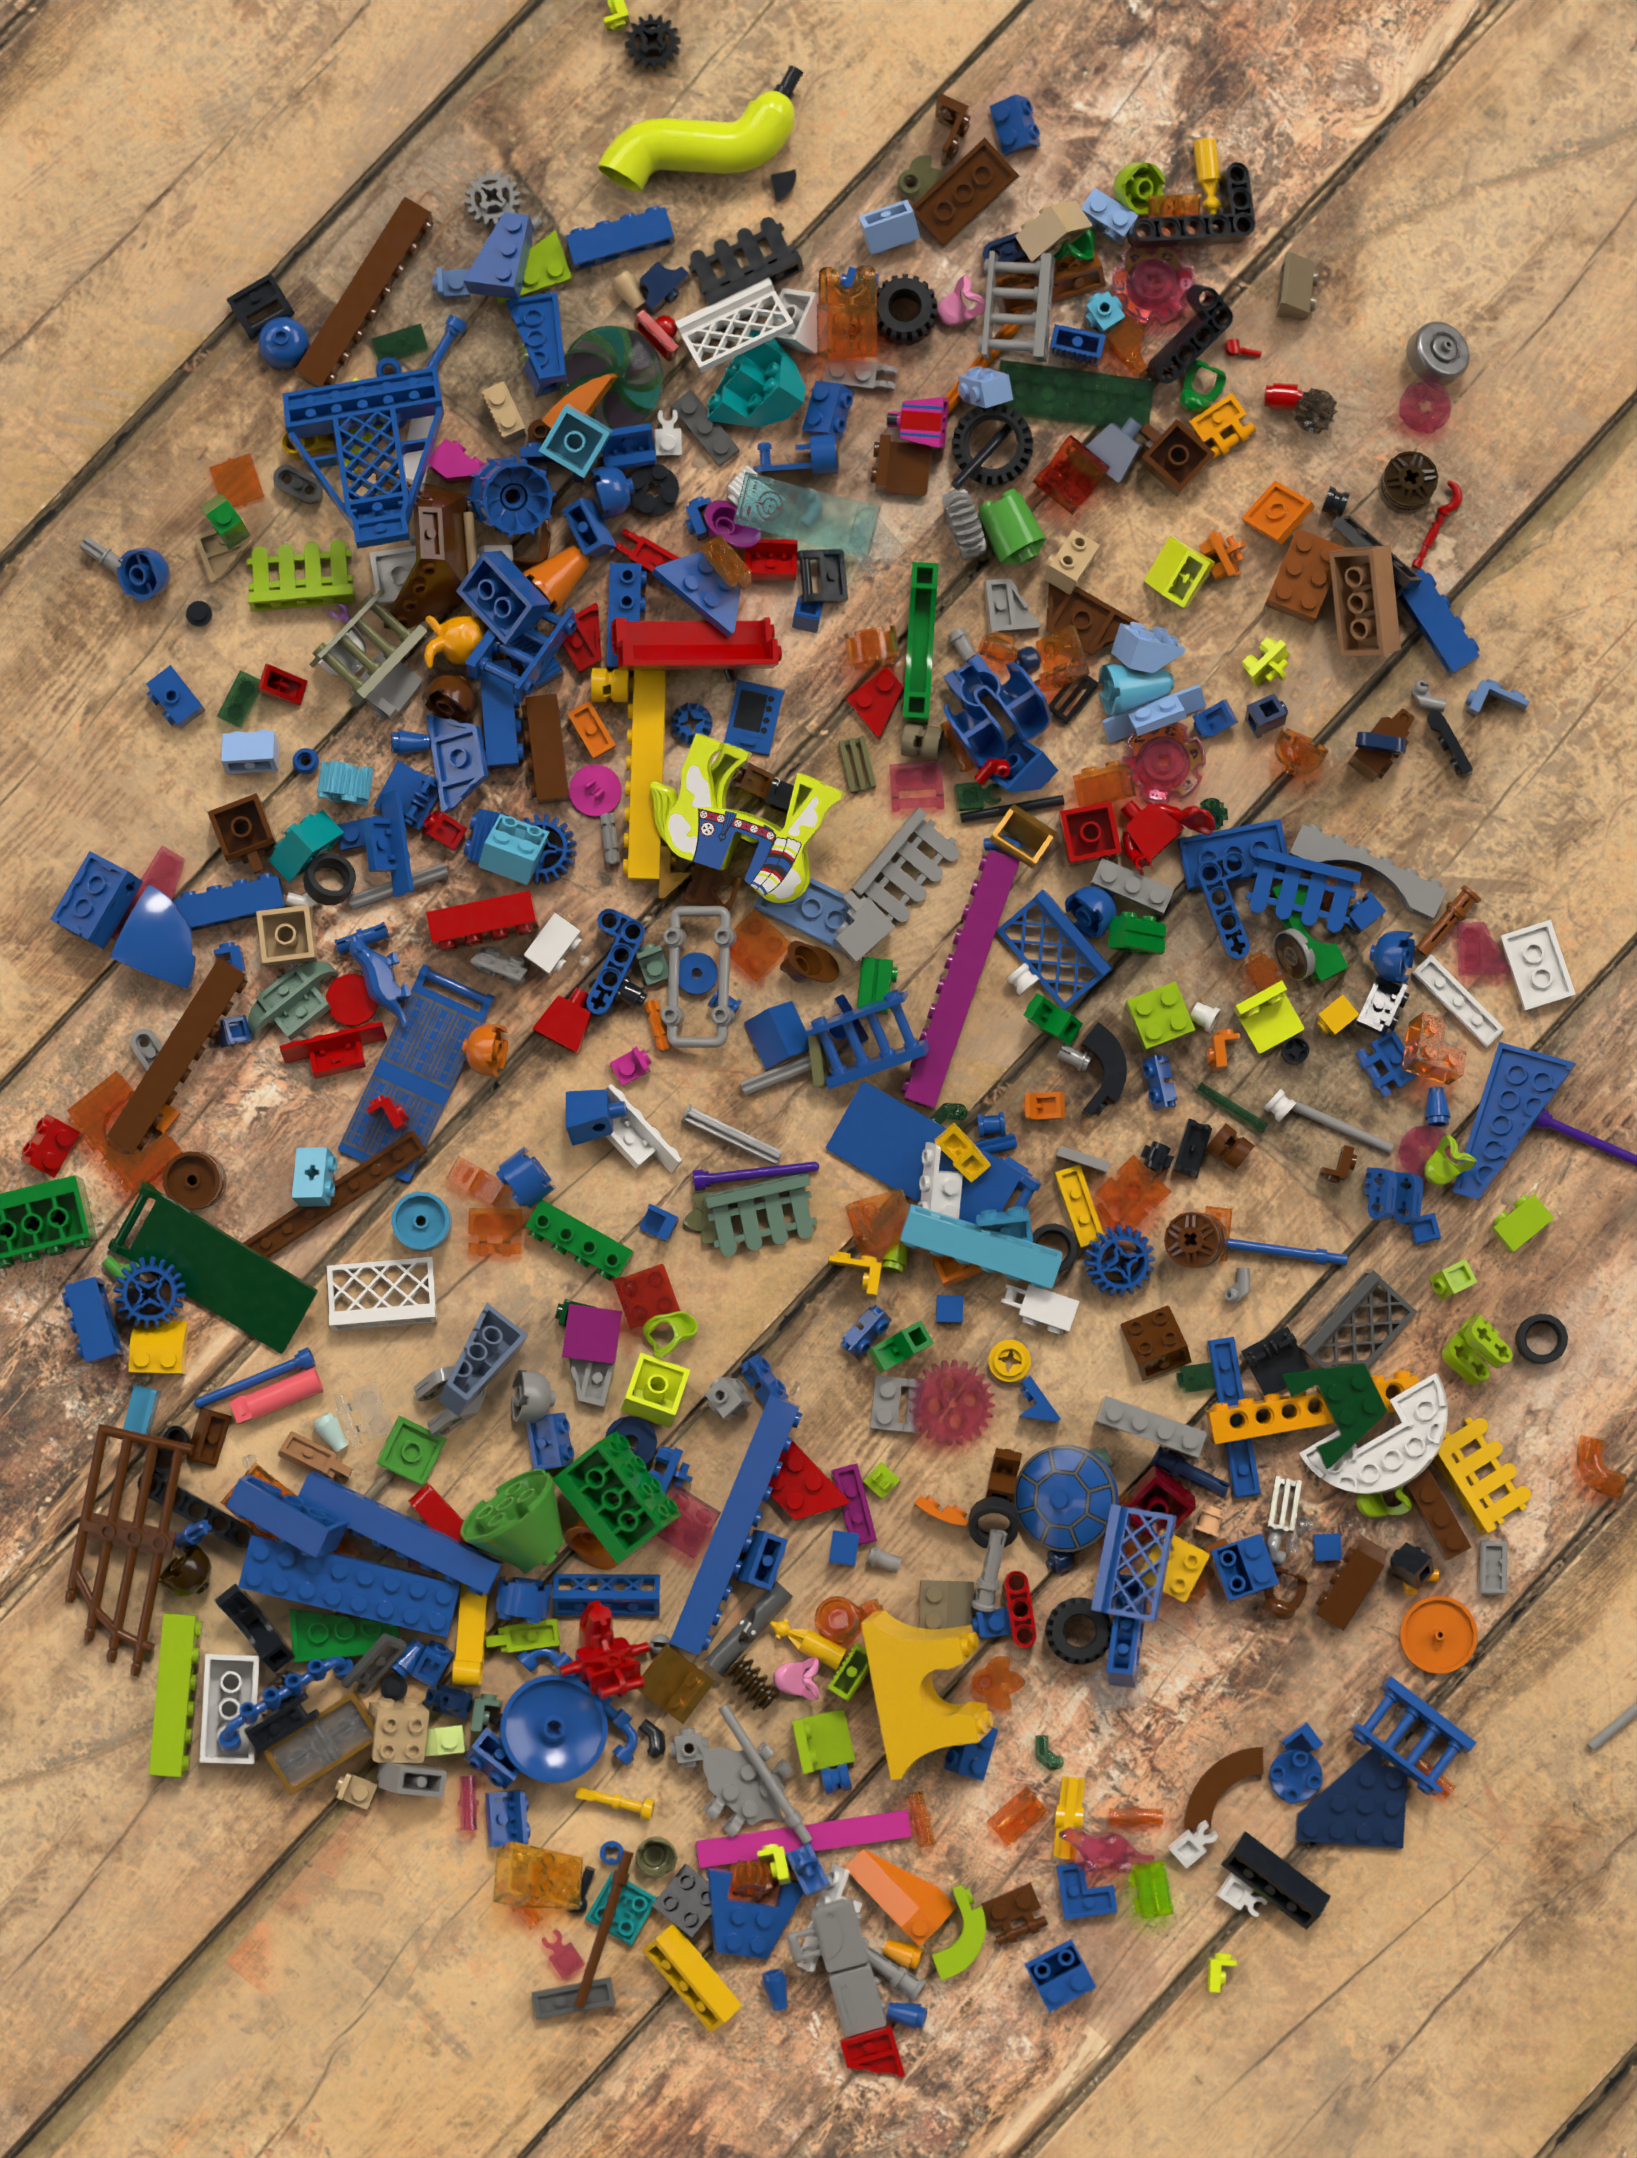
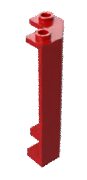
M764 617L761 621H736L735 631L729 638L709 621L627 622L626 618H615L611 622L612 650L614 655H618V670L773 669L782 659V648L778 645V640L774 639L775 627L774 624H771L770 617Z

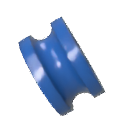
M607 1841L600 1848V1857L606 1864L615 1865L620 1862L624 1849L617 1841ZM617 1846L619 1852L616 1853L619 1854V1857L616 1860L614 1858L606 1859V1847L613 1848Z

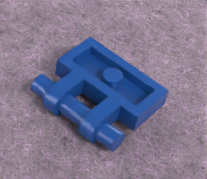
M1394 1030L1386 1033L1385 1037L1382 1036L1370 1044L1375 1051L1370 1057L1364 1048L1355 1053L1360 1061V1068L1362 1071L1365 1069L1373 1082L1371 1085L1374 1090L1378 1089L1383 1098L1392 1093L1387 1086V1083L1391 1080L1400 1088L1422 1074ZM1379 1060L1388 1072L1384 1076L1380 1075L1374 1065Z

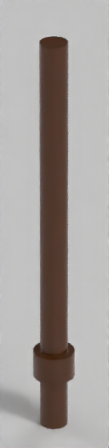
M624 1850L618 1869L614 1870L611 1879L614 1882L574 2003L576 2007L582 2009L585 2007L623 1886L627 1885L630 1876L628 1870L634 1855L633 1852Z

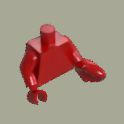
M1131 799L1121 809L1123 814L1130 820L1123 829L1122 842L1124 852L1127 858L1137 867L1141 876L1145 875L1142 869L1144 866H1149L1151 869L1154 868L1151 861L1183 832L1184 826L1205 835H1211L1215 829V820L1208 810L1201 809L1195 805L1181 810L1167 804H1153L1151 802L1141 810Z

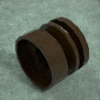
M1407 451L1399 453L1389 461L1380 477L1379 493L1381 500L1389 509L1396 513L1411 514L1420 511L1427 505L1437 488L1439 476L1436 466L1429 457L1420 452ZM1407 475L1409 478H1415L1413 485L1410 481L1405 482Z

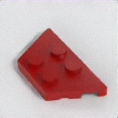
M793 1440L788 1452L782 1451L778 1461L783 1464L777 1478L772 1476L768 1486L773 1488L770 1495L795 1521L851 1503Z

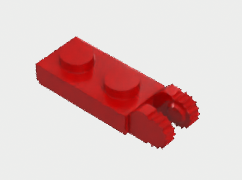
M626 528L622 530L621 534L627 540L637 544L632 551L623 544L615 542L616 547L614 549L628 557L635 564H641L642 568L650 573L659 565L680 559L644 536L640 537Z

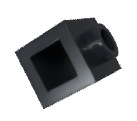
M1407 1542L1400 1549L1395 1550L1390 1558L1392 1575L1416 1590H1419L1434 1573L1432 1557L1427 1555L1422 1548L1414 1547Z

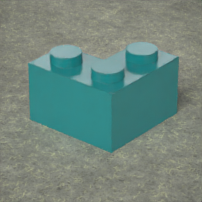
M324 810L315 815L310 813L303 818L299 825L294 823L284 832L286 837L273 846L274 853L268 860L290 883L305 873L309 863L316 856L333 848L344 832Z

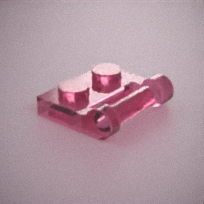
M942 761L889 764L892 812H900V809L936 807V810L944 809ZM935 789L936 797L899 799V791Z

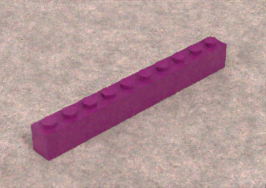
M990 850L988 856H982L978 870L983 871L980 881L974 880L970 891V895L974 896L971 906L965 905L961 919L965 920L963 930L957 929L952 943L957 945L954 955L948 954L944 969L948 970L946 979L940 978L935 992L940 994L937 1004H931L927 1018L931 1019L929 1028H923L919 1041L927 1039L930 1049L927 1055L911 1061L910 1068L914 1069L911 1079L906 1077L901 1090L902 1093H905L904 1100L932 1110L936 1106L1020 862L1016 858Z

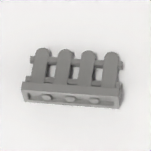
M916 808L850 888L857 896L864 893L868 901L870 899L888 913L886 917L890 921L893 918L898 922L908 920L910 912L904 906L910 898L915 902L925 899L926 890L921 884L926 878L932 882L939 881L942 878L943 871L937 865L942 858L951 862L959 857V850L954 846L956 840L953 837L947 840L933 827L936 823L932 819L927 823L924 820L927 814L920 808ZM913 832L917 836L910 843L907 839ZM922 840L937 852L932 860L917 848ZM895 853H898L900 857L895 863L892 862L890 859ZM905 861L921 873L916 880L900 868ZM881 873L884 877L877 883L874 879ZM889 881L904 892L899 901L884 889Z

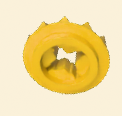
M1003 1340L992 1348L989 1354V1368L998 1379L1005 1382L1018 1381L1029 1371L1031 1356L1028 1349L1021 1342ZM1012 1349L1013 1359L1021 1362V1364H1013L1009 1372H1006V1363L998 1360V1358L1007 1357Z

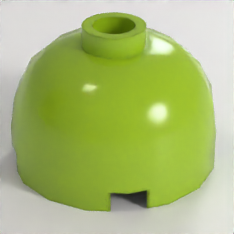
M1146 162L1127 164L1118 172L1114 180L1113 191L1116 201L1135 214H1150L1159 208L1164 199L1165 193H1162L1163 184L1166 185L1165 177L1155 164Z

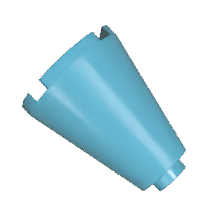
M1105 664L1101 665L1099 670L1098 683H1103L1104 692H1099L1100 699L1106 714L1111 716L1119 715L1170 694L1171 689L1174 688L1173 676L1171 673L1168 674L1166 669H1159L1154 673L1129 669L1126 665Z

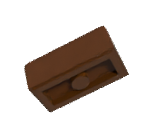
M201 1408L190 1444L194 1445V1451L192 1455L186 1454V1458L217 1467L232 1416Z

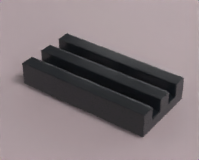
M1077 668L1048 705L1050 712L1067 725L1099 683L1080 668ZM1081 676L1083 679L1059 710L1054 708L1077 677ZM1087 682L1090 683L1089 688L1067 716L1062 714Z

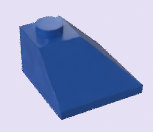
M1014 733L1007 740L1008 750L1002 757V759L1010 764L1009 774L1006 777L992 775L989 779L1009 793L1040 790L1059 770L1043 751L1028 741L1021 740Z

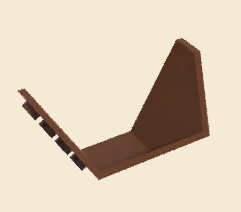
M395 473L393 475L396 478L400 479V475L398 473ZM407 478L408 490L410 491L413 480ZM388 481L384 485L389 491L395 486ZM426 483L421 484L413 509L416 562L389 611L407 630L426 621L425 618L427 616L434 617L465 602L456 590L468 574L463 513L468 512V500L465 499L466 494ZM384 622V628H385V629H391V628Z

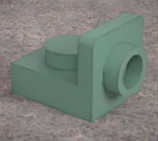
M653 943L639 949L640 953L636 954L647 986L667 980L669 967L661 945L655 947Z
M481 1693V1698H475L471 1731L482 1732L483 1726L488 1727L490 1711L485 1710L486 1705L501 1707L502 1701L497 1700V1695Z

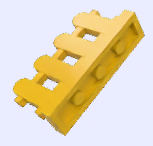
M1468 1417L1463 1421L1466 1425L1452 1435L1449 1431L1445 1432L1444 1440L1433 1461L1482 1536L1497 1528L1494 1522L1498 1526L1504 1523L1503 1516L1518 1508L1519 1511L1526 1509L1525 1502L1531 1498V1491L1526 1486L1515 1489L1510 1480L1517 1474L1516 1467L1511 1463L1501 1466L1496 1459L1503 1451L1501 1443L1498 1441L1486 1443L1482 1434L1488 1430V1422L1483 1418L1473 1421L1471 1417ZM1475 1439L1480 1448L1464 1457L1460 1448ZM1452 1453H1453V1455L1455 1456L1456 1460L1458 1461L1457 1463L1454 1461L1453 1457L1451 1456ZM1489 1462L1494 1471L1479 1480L1474 1471ZM1466 1476L1468 1477V1479H1469L1470 1482L1472 1483L1471 1486H1470V1484L1468 1483V1481L1466 1480V1478H1465ZM1504 1485L1508 1494L1493 1503L1488 1494ZM1480 1499H1482L1483 1503L1487 1508L1483 1507L1482 1503L1480 1502Z

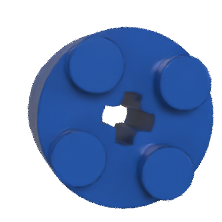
M524 1146L499 1165L500 1170L496 1172V1175L504 1185L508 1184L514 1190L511 1195L520 1207L528 1206L531 1208L554 1191L556 1187L555 1185L548 1184L552 1179L535 1156L530 1159L526 1155L529 1150Z
M506 1576L499 1577L495 1611L498 1612V1618L513 1620L514 1616L524 1617V1622L539 1624L540 1620L548 1617L552 1584L548 1583L543 1587V1581L537 1579L513 1577L512 1582H506Z

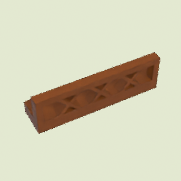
M1095 250L1093 262L1087 264H1080L1087 260H1079L1072 255L1055 262L1052 302L1106 286L1103 267ZM1061 268H1065V269H1066V270H1063V271H1060V272L1056 271V270L1061 269ZM1012 273L998 277L997 287L1005 288V285L1016 283V285L1007 288L1034 289L1035 286L1039 287V278L1031 279L1036 274ZM1002 298L1006 314H1013L1015 311L1023 312L1037 307V302H1034L1032 299Z

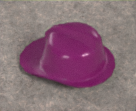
M715 500L706 507L704 517L707 531L715 542L731 544L739 548H750L760 540L761 531L759 526L732 503L724 500Z

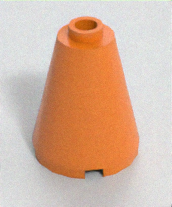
M571 546L523 572L526 578L551 603L547 610L555 614L590 565L588 560L590 556L582 554L583 550H580V546L578 548Z

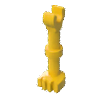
M581 1786L577 1787L575 1795L579 1799L610 1805L614 1810L621 1808L640 1813L641 1819L651 1821L655 1799L646 1798L642 1803L622 1798L621 1794L616 1793L614 1796Z

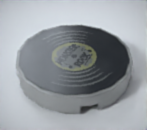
M1290 928L1279 932L1275 937L1274 950L1277 961L1283 971L1290 978L1298 981L1307 978L1314 972L1315 955L1312 948L1308 949L1306 945L1308 943L1307 938L1298 930Z

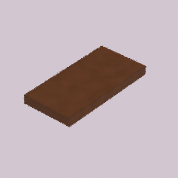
M984 138L918 199L911 208L919 222L945 248L1020 176L989 141Z

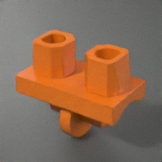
M1214 531L1208 534L1209 539L1204 541L1199 547L1204 556L1209 558L1218 554L1221 562L1213 565L1211 569L1214 578L1220 580L1228 576L1236 577L1240 575L1241 572L1232 554H1234L1237 562L1243 560L1244 557L1240 550L1246 547L1245 542L1236 543L1232 535L1226 538L1230 546L1228 547L1221 532L1217 533Z

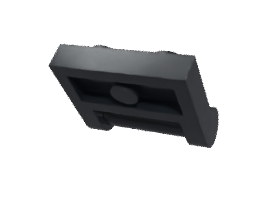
M271 273L226 299L250 340L257 337L256 334L261 331L268 321L277 317L287 316L289 318L295 315ZM279 301L281 308L250 325L247 320L248 318Z
M844 549L801 550L796 552L797 561H800L803 593L800 595L801 604L841 603L848 601ZM810 560H817L820 593H813Z

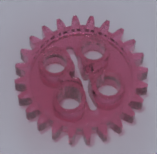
M954 1359L950 1367L946 1360L941 1361V1368L936 1363L931 1364L933 1372L926 1369L922 1370L925 1378L915 1379L920 1384L919 1388L911 1387L910 1389L916 1393V1397L909 1398V1401L916 1403V1406L909 1409V1412L918 1414L912 1421L914 1423H922L918 1429L919 1432L929 1430L926 1438L931 1439L936 1435V1443L941 1444L944 1438L948 1446L952 1445L953 1439H955L957 1445H962L963 1437L968 1442H972L971 1433L978 1436L982 1435L979 1427L988 1428L989 1426L984 1421L985 1417L993 1418V1415L987 1412L988 1408L995 1407V1404L988 1402V1399L995 1396V1394L986 1391L991 1386V1383H982L985 1377L984 1373L975 1375L978 1367L973 1366L967 1370L968 1362L963 1361L960 1367H958V1361ZM946 1377H951L954 1381V1387L951 1391H946L943 1388V1381ZM964 1382V1383L966 1384V1386H965L964 1389L958 1394V1396H956L957 1393H958V1391H959V1389H960V1387H961V1384ZM971 1391L974 1393L976 1400L972 1406H967L964 1397ZM956 1396L954 1402L957 1404L956 1407L948 1408L950 1403L947 1399ZM932 1399H936L939 1402V1410L934 1414L928 1409V1404ZM946 1411L943 1421L939 1423V1417ZM953 1414H958L961 1418V1424L957 1428H953L950 1424V1418Z

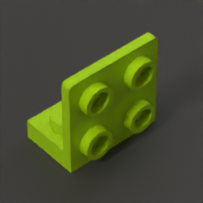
M844 1709L792 1720L803 1774L855 1761Z

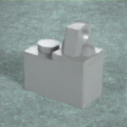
M850 890L842 897V900L850 908L846 913L850 916L849 920L852 923L849 925L845 922L835 931L837 937L833 941L854 964L895 926L871 899L868 901L863 897L860 900Z
M387 1762L379 1764V1772L377 1774L379 1788L396 1794L443 1798L447 1771L433 1766Z

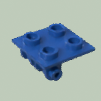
M397 761L373 807L382 811L380 796L392 790H400L404 823L420 831L425 818L439 796L437 781L434 777L428 774L425 775Z

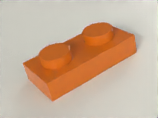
M590 700L567 713L593 760L616 747Z

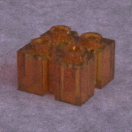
M1134 1154L1118 1169L1117 1172L1121 1177L1117 1181L1110 1177L1095 1192V1195L1108 1208L1115 1205L1121 1211L1117 1217L1126 1226L1132 1227V1230L1148 1215L1144 1209L1149 1204L1155 1209L1171 1193L1157 1177L1151 1181L1145 1175L1149 1169ZM1127 1187H1136L1139 1190L1137 1192L1139 1198L1133 1197L1130 1199L1127 1196L1129 1193Z

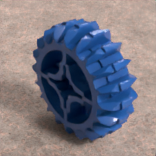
M534 814L535 822L530 823L529 818L525 817V823L537 826L548 832L551 830L563 841V848H560L557 845L550 844L547 839L545 846L546 848L549 847L550 850L543 851L541 859H539L533 874L534 883L539 884L540 877H544L545 884H549L550 875H553L554 879L559 881L560 878L557 872L560 870L564 875H567L568 871L564 865L566 864L571 867L574 865V862L568 859V856H577L576 851L569 850V848L577 846L576 841H568V839L574 836L573 831L564 833L568 827L567 823L564 822L558 827L559 818L554 817L550 823L549 814L544 815L543 821H540L538 814ZM561 856L555 865L543 869L545 861L549 857Z
M1115 1225L1114 1233L1110 1227H1106L1105 1236L1100 1232L1096 1233L1099 1239L1097 1243L1093 1240L1089 1241V1244L1094 1247L1093 1250H1085V1254L1091 1257V1259L1084 1260V1265L1090 1267L1087 1269L1086 1275L1093 1276L1090 1282L1093 1285L1099 1284L1098 1290L1104 1292L1107 1289V1294L1111 1296L1117 1291V1294L1122 1297L1125 1294V1289L1129 1294H1134L1133 1286L1142 1289L1143 1284L1140 1281L1142 1279L1149 1281L1150 1277L1146 1275V1272L1154 1271V1267L1148 1265L1149 1262L1156 1260L1153 1255H1148L1154 1250L1153 1246L1146 1245L1149 1239L1146 1236L1141 1237V1231L1136 1229L1132 1232V1227L1128 1225L1124 1229L1120 1225ZM1117 1241H1130L1135 1245L1136 1249L1123 1251ZM1108 1247V1256L1104 1260H1101L1104 1251ZM1119 1255L1123 1257V1259L1120 1260V1266L1116 1264L1119 1261ZM1138 1261L1135 1270L1131 1274L1130 1268L1132 1264ZM1107 1270L1109 1272L1117 1271L1122 1280H1109L1104 1276L1103 1272Z
M151 1256L150 1264L147 1265L144 1257H141L139 1259L141 1266L137 1267L136 1263L131 1261V1272L127 1268L121 1270L126 1278H116V1282L123 1286L114 1287L113 1291L115 1293H122V1296L114 1298V1302L124 1303V1305L118 1308L119 1313L125 1310L129 1311L125 1316L127 1321L132 1316H135V1326H138L140 1319L145 1320L144 1328H149L150 1320H154V1326L158 1328L160 1327V1318L166 1324L170 1322L167 1316L168 1313L173 1317H177L178 1313L173 1309L174 1306L183 1308L184 1304L178 1301L177 1298L186 1297V1293L178 1292V1289L185 1287V1282L176 1283L175 1280L181 1277V1273L178 1272L172 1276L171 1272L175 1266L171 1264L167 1270L163 1268L165 1259H161L158 1266L154 1265V1256ZM147 1271L160 1274L151 1282L144 1281L136 1276ZM166 1279L172 1289L170 1303L164 1300L159 1291ZM130 1281L140 1293V1297L134 1305L131 1304L127 1293ZM158 1283L154 1292L157 1296H149L141 1302L145 1291H142L143 1287L150 1289ZM148 1303H153L163 1309L156 1313L139 1311Z

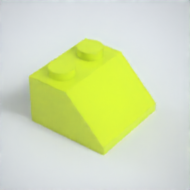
M640 1352L620 1411L670 1428L675 1418L690 1369Z

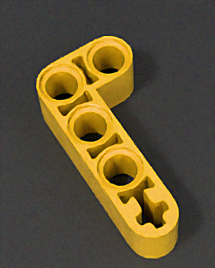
M461 1583L456 1659L453 1664L452 1685L481 1686L489 1594L477 1595L468 1590V1585Z

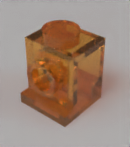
M1258 951L1248 957L1249 962L1245 965V969L1259 993L1280 981H1284L1285 977L1283 974L1280 976L1276 974L1279 969L1272 957L1268 959L1262 951Z

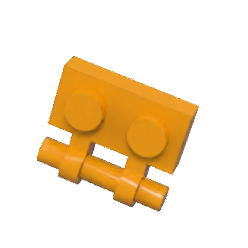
M1233 393L1194 417L1188 423L1203 443L1211 439L1215 443V446L1211 448L1215 453L1213 459L1220 454L1225 455L1230 451L1229 448L1238 442H1245L1249 439V435L1256 431L1252 422L1244 427L1240 423V420L1246 417L1247 413ZM1232 427L1235 433L1223 439L1220 433Z

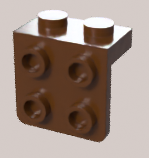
M881 434L880 442L874 443L873 457L878 458L877 468L872 467L871 483H876L875 492L919 497L926 496L931 447L925 444L891 441V435Z

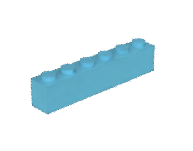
M910 1204L900 1235V1241H903L910 1248L918 1249L922 1247L928 1249L933 1255L939 1257L947 1255L964 1265H969L970 1263L979 1265L980 1269L986 1272H1001L1007 1278L1014 1281L1023 1279L1039 1289L1053 1288L1062 1262L1061 1251L989 1228L977 1227L976 1224Z

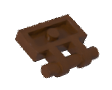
M1031 1882L981 1903L991 1928L993 1929L1000 1925L1004 1928V1933L995 1936L999 1946L1008 1942L1013 1944L1017 1942V1938L1029 1933L1034 1935L1040 1932L1039 1929L1048 1926L1045 1915L1036 1919L1033 1917L1032 1912L1040 1909L1041 1906ZM1024 1915L1027 1923L1012 1929L1009 1921Z

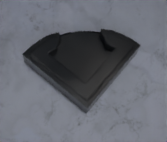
M796 169L771 175L776 202L785 199L793 190L796 183Z

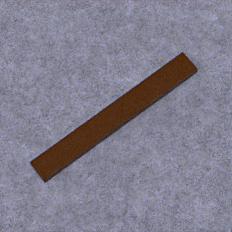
M411 1130L334 1182L335 1194L331 1197L330 1206H297L244 1241L243 1244L265 1258H270L428 1152L416 1132Z

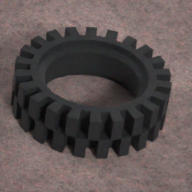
M1004 404L988 408L976 406V408L966 412L963 418L961 417L957 427L954 429L952 452L956 463L963 470L972 460L968 445L972 431L979 424L988 420L1002 421L1009 425L1016 435L1017 448L1014 457L1009 463L1000 468L988 469L980 466L970 478L978 483L992 486L1011 482L1018 475H1021L1030 463L1034 445L1031 429L1020 413Z

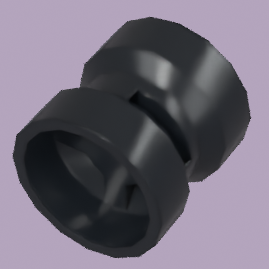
M1301 1037L1288 1039L1281 1048L1282 1059L1289 1065L1301 1064L1309 1055V1045Z

